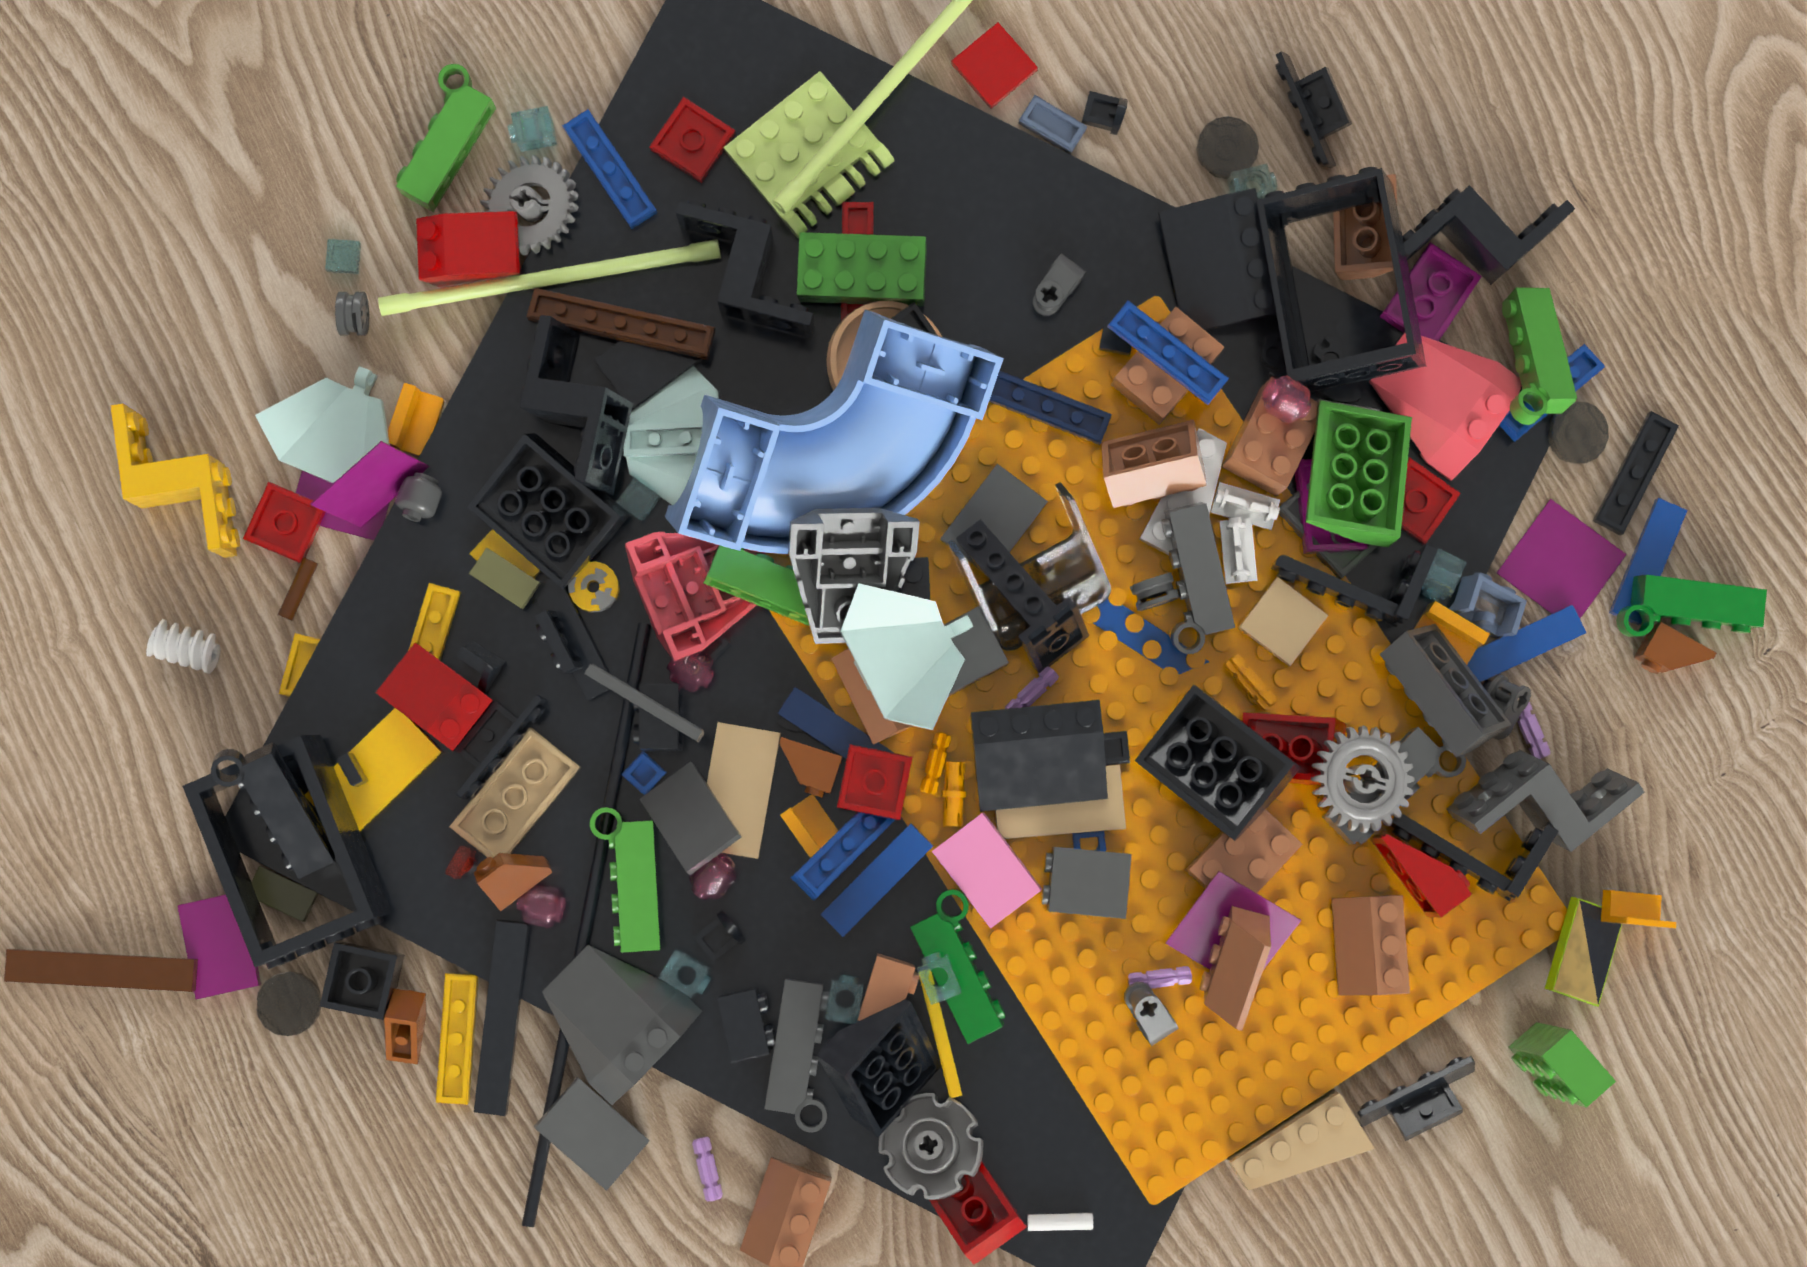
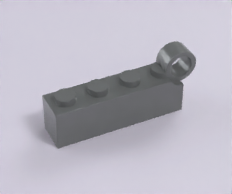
M1203 502L1164 511L1166 519L1161 520L1164 535L1166 538L1170 537L1173 550H1169L1170 562L1173 569H1178L1180 581H1176V588L1180 600L1185 599L1187 612H1183L1184 621L1176 624L1172 629L1171 642L1178 651L1185 654H1194L1201 650L1205 643V635L1235 628L1207 503ZM1192 627L1197 632V641L1193 646L1184 648L1179 643V634L1184 628Z
M1419 727L1411 729L1400 740L1401 745L1398 752L1407 751L1408 757L1404 760V763L1413 764V768L1407 772V775L1415 778L1414 782L1407 783V787L1413 790V794L1420 788L1417 782L1425 775L1428 778L1433 774L1448 778L1459 775L1465 768L1466 757L1464 754L1456 757L1457 765L1453 771L1447 772L1443 770L1439 764V757L1442 752L1448 750L1445 746L1438 747ZM1377 762L1374 767L1379 771L1381 778L1385 779L1383 768ZM1363 778L1360 779L1362 783H1378L1382 785V783L1379 782H1368L1364 781ZM1377 789L1369 794H1353L1349 791L1347 793L1352 799L1360 803H1368L1374 801L1382 793V790ZM1405 795L1404 798L1407 800L1412 795ZM1325 814L1322 816L1348 844H1355L1357 841L1363 844L1375 832L1372 830L1371 824L1366 833L1359 831V825L1354 831H1348V821L1342 826H1336L1335 822L1338 819V815L1332 818L1325 817Z
M786 978L764 1109L795 1114V1120L799 1128L806 1132H817L826 1124L828 1111L821 1100L813 1098L814 1089L808 1088L810 1075L816 1076L819 1059L817 1056H813L815 1043L821 1044L824 1024H818L820 1011L827 1010L829 992L823 991L824 984ZM816 1105L821 1109L822 1120L818 1124L810 1126L802 1121L800 1113L805 1106Z

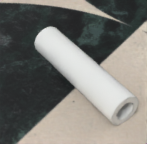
M1028 1214V1231L1093 1230V1214Z

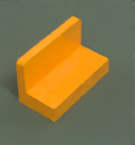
M404 383L388 428L390 446L420 456L439 421L445 403L444 399L422 392L414 385Z
M1437 601L1427 605L1414 629L1436 624L1466 665L1469 663L1477 647L1484 645L1490 633Z
M814 795L808 796L793 808L790 807L780 815L810 858L838 832V829Z
M1603 890L1601 922L1676 928L1677 923L1660 920L1662 895Z

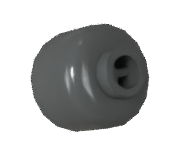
M415 472L413 476L404 478L395 500L396 505L403 511V517L420 522L421 518H431L434 516L442 497V490L437 485L438 481L435 478Z

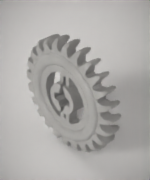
M532 155L530 165L526 158L520 156L521 165L519 168L514 162L508 161L511 172L508 173L502 168H498L502 179L489 178L495 189L484 188V192L491 197V200H480V203L489 209L486 212L515 211L529 222L538 221L545 213H548L541 222L533 226L525 227L518 225L519 251L526 255L531 248L537 254L540 252L541 245L546 249H550L551 240L560 242L561 237L559 233L569 232L566 224L575 221V218L570 213L576 212L579 208L573 202L578 199L579 194L573 190L576 183L569 179L570 173L566 169H562L558 162H553L552 166L551 160L543 157V163L541 164L540 159L536 155ZM531 186L545 188L550 195V200H544Z
M1362 725L1358 727V734L1354 728L1348 727L1346 728L1347 737L1341 732H1336L1334 737L1337 739V743L1331 740L1324 742L1329 752H1317V755L1324 762L1312 764V767L1319 770L1321 775L1311 777L1310 780L1321 783V787L1313 790L1312 793L1324 795V798L1317 804L1318 807L1330 806L1325 817L1332 818L1338 815V819L1335 822L1336 826H1342L1348 821V831H1354L1359 825V831L1366 833L1370 828V824L1373 831H1379L1381 829V821L1385 826H1390L1392 824L1391 815L1396 818L1401 817L1402 813L1399 806H1409V802L1404 796L1413 795V790L1407 787V783L1414 782L1415 778L1407 775V772L1413 768V764L1404 763V760L1408 757V752H1398L1401 745L1400 741H1394L1390 744V733H1384L1380 738V731L1377 727L1372 728L1369 734L1367 727ZM1360 755L1370 756L1382 766L1385 779L1381 778L1379 771L1372 765H1353L1349 768H1346V766L1355 757ZM1360 774V777L1363 778L1364 781L1382 783V785L1378 783H1362V781L1358 780L1357 777H1352L1349 775ZM1345 788L1353 794H1369L1377 789L1382 790V793L1374 801L1360 803L1352 799Z

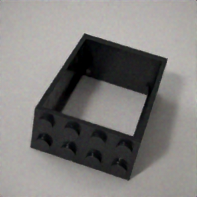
M1366 167L1359 170L1356 175L1348 177L1345 175H1335L1329 177L1325 183L1317 185L1314 183H1304L1298 185L1296 190L1285 193L1283 191L1269 192L1265 195V198L1257 200L1288 382L1291 386L1297 385L1295 389L1298 392L1307 394L1426 367L1394 187L1382 168ZM1372 202L1381 203L1407 343L1309 365L1285 226L1288 223Z
M300 735L276 747L286 763L292 760L298 762L354 901L356 911L276 944L217 798V792L229 787L216 783L211 774L182 786L255 967L266 964L269 970L297 959V957L326 947L325 940L328 945L355 935L353 928L359 932L385 922L383 916L392 912L321 735ZM235 763L220 771L226 775H234L240 770Z

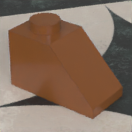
M1659 622L1654 624L1652 630L1646 634L1634 658L1642 662L1641 667L1645 670L1658 674L1659 672L1663 673L1714 659L1717 653L1668 625Z
M781 737L779 744L799 783L806 786L804 792L823 798L824 792L831 794L843 759L842 756Z
M498 853L493 858L488 857L477 866L474 875L480 888L497 908L502 911L550 875L552 869L544 856Z
M393 990L384 1017L386 1060L418 1065L426 1021V993L412 990Z

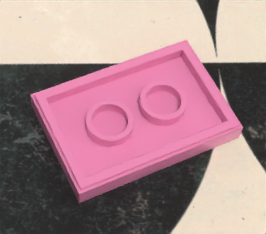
M984 812L932 851L990 928L1042 890L1041 886Z

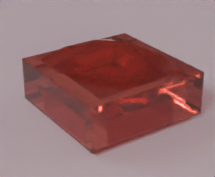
M459 846L445 870V874L454 879H461L463 874L470 871L473 867L477 851L469 846Z

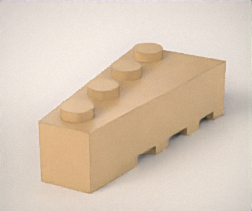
M1332 1090L1270 1129L1226 1160L1241 1184L1249 1191L1375 1148L1342 1095Z

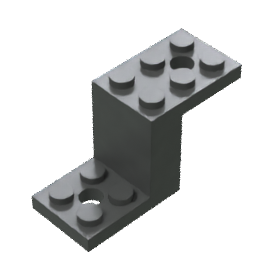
M1519 750L1509 754L1503 760V764L1493 772L1484 774L1479 779L1478 784L1469 791L1459 794L1454 799V803L1447 808V811L1453 819L1482 834L1519 804L1535 828L1540 829L1549 824L1557 829L1559 832L1554 838L1553 843L1572 852L1644 794L1645 791L1639 782L1607 768L1596 773L1592 777L1591 782L1581 790L1570 794L1549 763Z

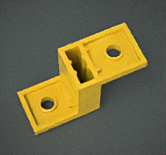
M123 403L110 405L123 499L142 509L201 499L208 550L224 558L237 556L236 547H240V537L238 530L233 528L232 516L236 515V507L233 498H229L228 486L232 484L229 468L209 454L153 462L152 453L146 447L145 436L149 435L146 418Z

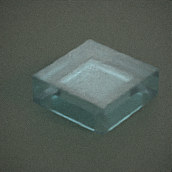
M328 239L325 270L335 273L359 274L361 243L354 240Z
M634 477L617 500V503L643 522L660 499V495Z

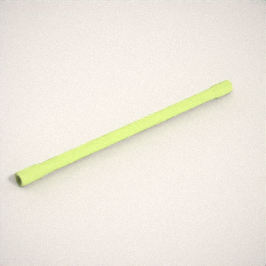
M952 0L799 174L788 182L772 200L773 206L779 212L786 214L802 197L806 188L973 0Z
M718 239L692 243L684 247L411 294L401 293L378 298L381 315L386 316L409 312L417 308L684 262L721 258Z

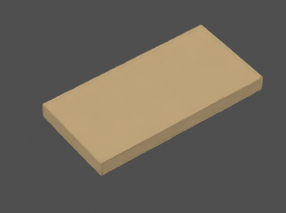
M717 723L707 784L742 836V838L722 853L759 859L781 733Z
M530 727L522 740L509 752L500 767L492 773L481 790L470 800L449 827L487 858H493L498 853L511 854L581 767Z
M1120 765L1106 766L1108 799L995 810L997 830L1004 839L1126 829Z

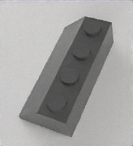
M1436 624L1404 632L1380 653V656L1385 661L1387 670L1398 678L1404 687L1405 694L1418 705L1423 712L1425 721L1435 728L1441 736L1445 748L1453 753L1455 757L1472 752L1512 725Z

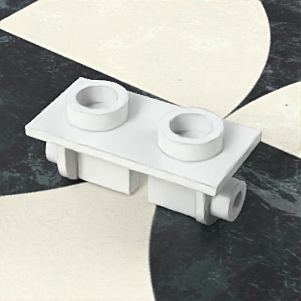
M1219 482L1211 513L1228 518H1251L1252 525L1272 530L1274 520L1277 519L1280 507H1278L1280 500Z
M1233 517L1229 518V520L1220 521L1226 584L1257 581L1252 519Z

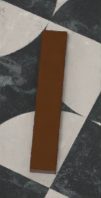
M538 288L534 289L526 316L529 321L539 322L540 315L552 316L574 331L706 360L709 358L716 332L715 327Z
M6 949L4 982L194 992L196 991L198 959Z

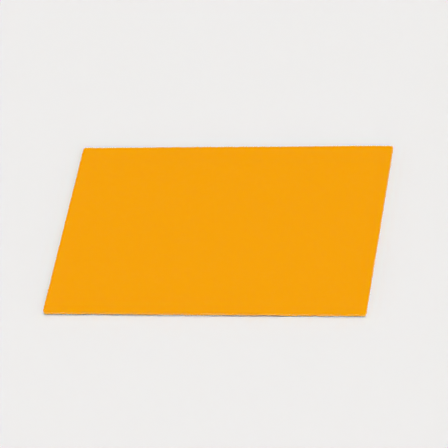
M1153 296L1137 306L1159 325L1171 313L1159 296ZM1103 329L1023 379L1112 414L1101 442L1194 420L1196 431L1200 428L1227 442L1222 461L1223 464L1243 424V420L1223 390L1220 389L1209 405L1188 391L1162 423L1158 425L1111 385L1115 376L1134 356L1137 350L1132 347L1130 356L1099 350ZM988 402L983 420L976 418L970 435L955 463L940 483L923 501L910 510L906 516L920 521L915 558L928 557L930 600L936 601L943 624L979 606L988 625L995 632L994 636L1009 664L949 696L933 730L913 726L879 743L896 754L913 757L901 817L907 826L912 823L934 845L926 853V856L947 889L962 891L932 851L983 813L979 809L970 714L971 712L1005 709V706L1013 698L1016 699L1017 694L1034 678L1037 679L1039 677V673L1032 666L1018 637L1029 628L1027 623L981 570L940 540L994 467L999 464L1048 501L1011 550V555L1056 606L1070 597L1078 606L1089 633L1088 638L1050 666L1059 678L1051 687L1047 686V690L1031 706L1100 700L1103 733L1127 731L1130 763L1120 764L1126 829L1104 831L1106 852L1132 854L1126 919L1046 911L1047 905L1041 904L1042 890L992 928L987 925L970 901L969 911L965 917L1150 1204L1156 1205L1557 941L1562 930L1567 908L1539 866H1537L1519 897H1515V899L1510 901L1499 896L1497 891L1494 894H1490L1476 885L1478 880L1467 873L1466 878L1470 882V886L1467 888L1472 895L1442 918L1427 917L1370 841V838L1363 844H1360L1358 841L1355 844H1348L1322 818L1330 809V806L1318 807L1317 804L1324 798V795L1312 793L1313 790L1321 786L1288 783L1266 810L1303 845L1257 894L1301 919V922L1263 970L1242 1031L1232 1027L1204 1004V991L1200 990V983L1204 971L1210 972V970L1165 943L1205 890L1185 869L1222 830L1134 761L1191 687L1196 685L1241 720L1243 712L1331 717L1346 723V728H1354L1357 734L1359 726H1366L1369 734L1372 728L1377 727L1380 731V738L1382 734L1390 733V744L1394 741H1400L1411 729L1419 727L1438 747L1444 746L1442 738L1435 728L1425 721L1423 712L1418 705L1405 694L1404 687L1398 678L1387 670L1385 661L1380 656V653L1390 646L1391 643L1377 622L1364 614L1366 610L1355 605L1353 609L1344 607L1335 602L1336 597L1324 593L1323 596L1314 594L1306 589L1307 584L1295 580L1294 583L1282 580L1328 615L1291 666L1286 665L1239 629V626L1277 578L1278 572L1271 568L1279 556L1286 555L1336 577L1316 556L1317 554L1303 553L1301 538L1279 514L1277 519L1274 520L1272 530L1252 525L1257 581L1230 584L1225 582L1235 628L1205 635V643L1201 650L1186 656V663L1192 668L1191 670L1179 674L1173 667L1162 669L1148 660L1156 659L1161 654V645L1155 640H1149L1143 645L1142 652L1144 656L1119 641L1114 632L1104 631L1093 623L1100 618V610L1096 604L1104 593L1108 595V600L1112 605H1124L1136 613L1129 615L1125 620L1127 630L1132 633L1142 630L1144 618L1168 634L1171 639V632L1174 626L1184 621L1183 612H1187L1185 599L1180 600L1178 598L1154 608L1138 611L1135 604L1138 601L1137 597L1132 595L1130 586L1167 573H1172L1174 589H1177L1176 581H1180L1178 569L1172 568L1169 555L1139 540L1160 499L1153 498L1137 502L1131 506L1113 508L1103 478L1102 443L1100 445ZM1222 467L1214 494L1215 498L1219 482L1279 499L1278 507L1292 496L1288 488H1286L1276 497ZM1210 510V521L1225 581L1220 521L1229 520V518L1211 513ZM765 552L766 555L774 559V563L785 568L787 565L792 566L789 554ZM1346 576L1341 579L1350 583ZM1165 593V594H1163V595H1161V596H1158V597H1155V598H1152V599H1147V601H1150V600H1153V599H1156V598L1165 596V595H1167V594ZM769 610L835 714L868 735L831 659L848 649L847 644H815L810 626ZM1192 627L1184 628L1180 632L1178 640L1186 647H1191L1197 641V632ZM1239 654L1246 662L1245 666L1247 668L1251 667L1266 685L1264 687L1265 690H1270L1276 696V702L1267 710H1262L1255 702L1257 699L1255 697L1251 698L1237 682L1235 673L1231 675L1225 668V663L1234 655ZM936 732H943L951 736L949 748L945 750L947 753L945 762L965 763L964 791L967 792V798H964L963 827L942 826L944 797H941V791H944L945 763L941 778L938 777L937 780L939 785L936 794L932 795L920 791L922 778L926 776L924 771L930 749H933L934 746L932 741ZM1444 751L1439 757V764L1443 770L1451 772L1457 765V759L1453 753ZM1360 755L1353 758L1346 768L1363 764L1374 766L1377 760L1370 756ZM1466 758L1464 770L1457 776L1444 778L1433 774L1429 778L1426 775L1417 782L1420 788L1407 799L1409 806H1399L1401 813L1508 878L1509 876L1504 874L1505 870L1514 857L1522 856L1525 849L1521 847L1523 842L1506 816L1501 817L1480 834L1453 819L1447 811V808L1454 803V799L1459 794L1469 791L1478 784L1480 777ZM1359 774V775H1349V776H1352V777H1357L1358 780L1361 779L1360 774ZM995 810L984 811L997 829ZM1382 821L1381 829L1371 835L1373 837L1374 835L1388 834L1421 851V844L1412 839L1409 842L1400 839L1392 833L1394 828L1385 826ZM1072 833L1005 839L1042 889L1043 885H1049L1050 872H1044L1046 853H1052V847L1073 848ZM1097 837L1079 839L1081 849L1095 850L1098 846ZM1440 856L1437 858L1438 861L1449 866L1450 862ZM952 895V897L960 907L961 911H963V902L961 898H959L956 895ZM1403 895L1410 993L1339 996L1331 899ZM1176 967H1190L1192 982L1190 984L1178 985V983H1174V986L1152 988L1153 993L1166 1007L1179 1029L1151 1046L1137 1026L1136 1019L1124 1001V993L1129 987L1128 974L1135 972L1146 974V971L1167 968L1176 970Z

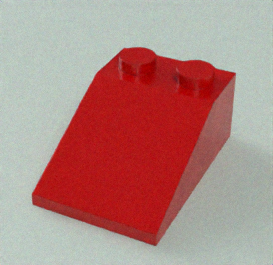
M517 212L444 213L416 218L419 280L437 287L520 274Z
M416 642L375 692L452 751L493 701Z
M1243 712L1242 721L1301 766L1289 783L1321 786V783L1310 780L1311 777L1321 775V772L1313 768L1312 764L1324 762L1317 755V752H1329L1324 742L1331 740L1337 743L1334 734L1341 732L1345 735L1346 723L1331 717Z
M1388 834L1374 835L1370 838V841L1427 917L1442 918L1472 895L1467 888L1470 886V882L1460 870L1455 871L1452 867Z
M982 1161L974 1177L964 1175L961 1178L963 1189L960 1192L947 1198L929 1200L964 1255L973 1265L1027 1227Z

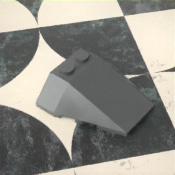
M881 508L814 509L790 521L788 554L815 644L846 643L840 630L859 583L894 592L902 588L905 581V572L910 561L914 560L917 553L920 524L918 519Z
M587 945L542 991L588 1083L611 1105L646 1074L702 1012L680 988L668 984L590 945Z

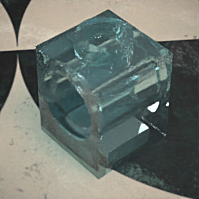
M548 106L511 113L513 124L508 125L510 139L512 143L517 142L521 152L558 145L552 115Z
M1267 164L1231 172L1227 179L1230 193L1248 190L1249 188L1246 184L1248 181H1255L1260 185L1261 190L1257 192L1258 199L1265 198L1267 193L1277 190L1275 174L1269 172Z
M1438 549L1422 586V594L1435 601L1451 597L1467 562Z
M679 949L674 951L659 976L661 980L691 998L695 996L696 992L702 995L712 979L707 976L711 968ZM683 966H691L695 970L696 979L693 983L685 984L680 980L679 971Z
M936 952L921 958L923 965L918 966L917 970L931 1005L962 993V988L948 955L941 957L940 952ZM940 967L947 972L948 980L945 984L935 985L930 981L929 973L933 968Z
M840 974L839 980L832 979L825 1019L850 1024L858 1021L864 985L858 984L859 978ZM844 989L850 990L855 997L853 1005L847 1008L839 1006L836 1001L837 993Z

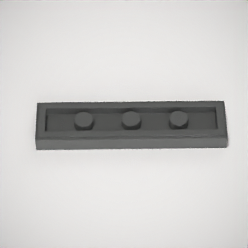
M590 664L585 671V675L695 741L700 742L705 734L703 729L598 666Z

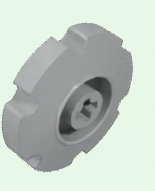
M934 1093L912 1096L909 1104L901 1110L900 1116L895 1118L879 1136V1153L889 1156V1163L883 1169L891 1182L909 1195H914L918 1189H922L924 1191V1198L928 1200L950 1197L963 1189L961 1178L964 1175L974 1177L980 1167L983 1157V1140L981 1138H974L972 1134L973 1129L978 1126V1122L963 1104L951 1097L945 1103L939 1104L938 1096ZM928 1139L938 1142V1146L933 1148V1154L924 1150V1147L929 1145Z

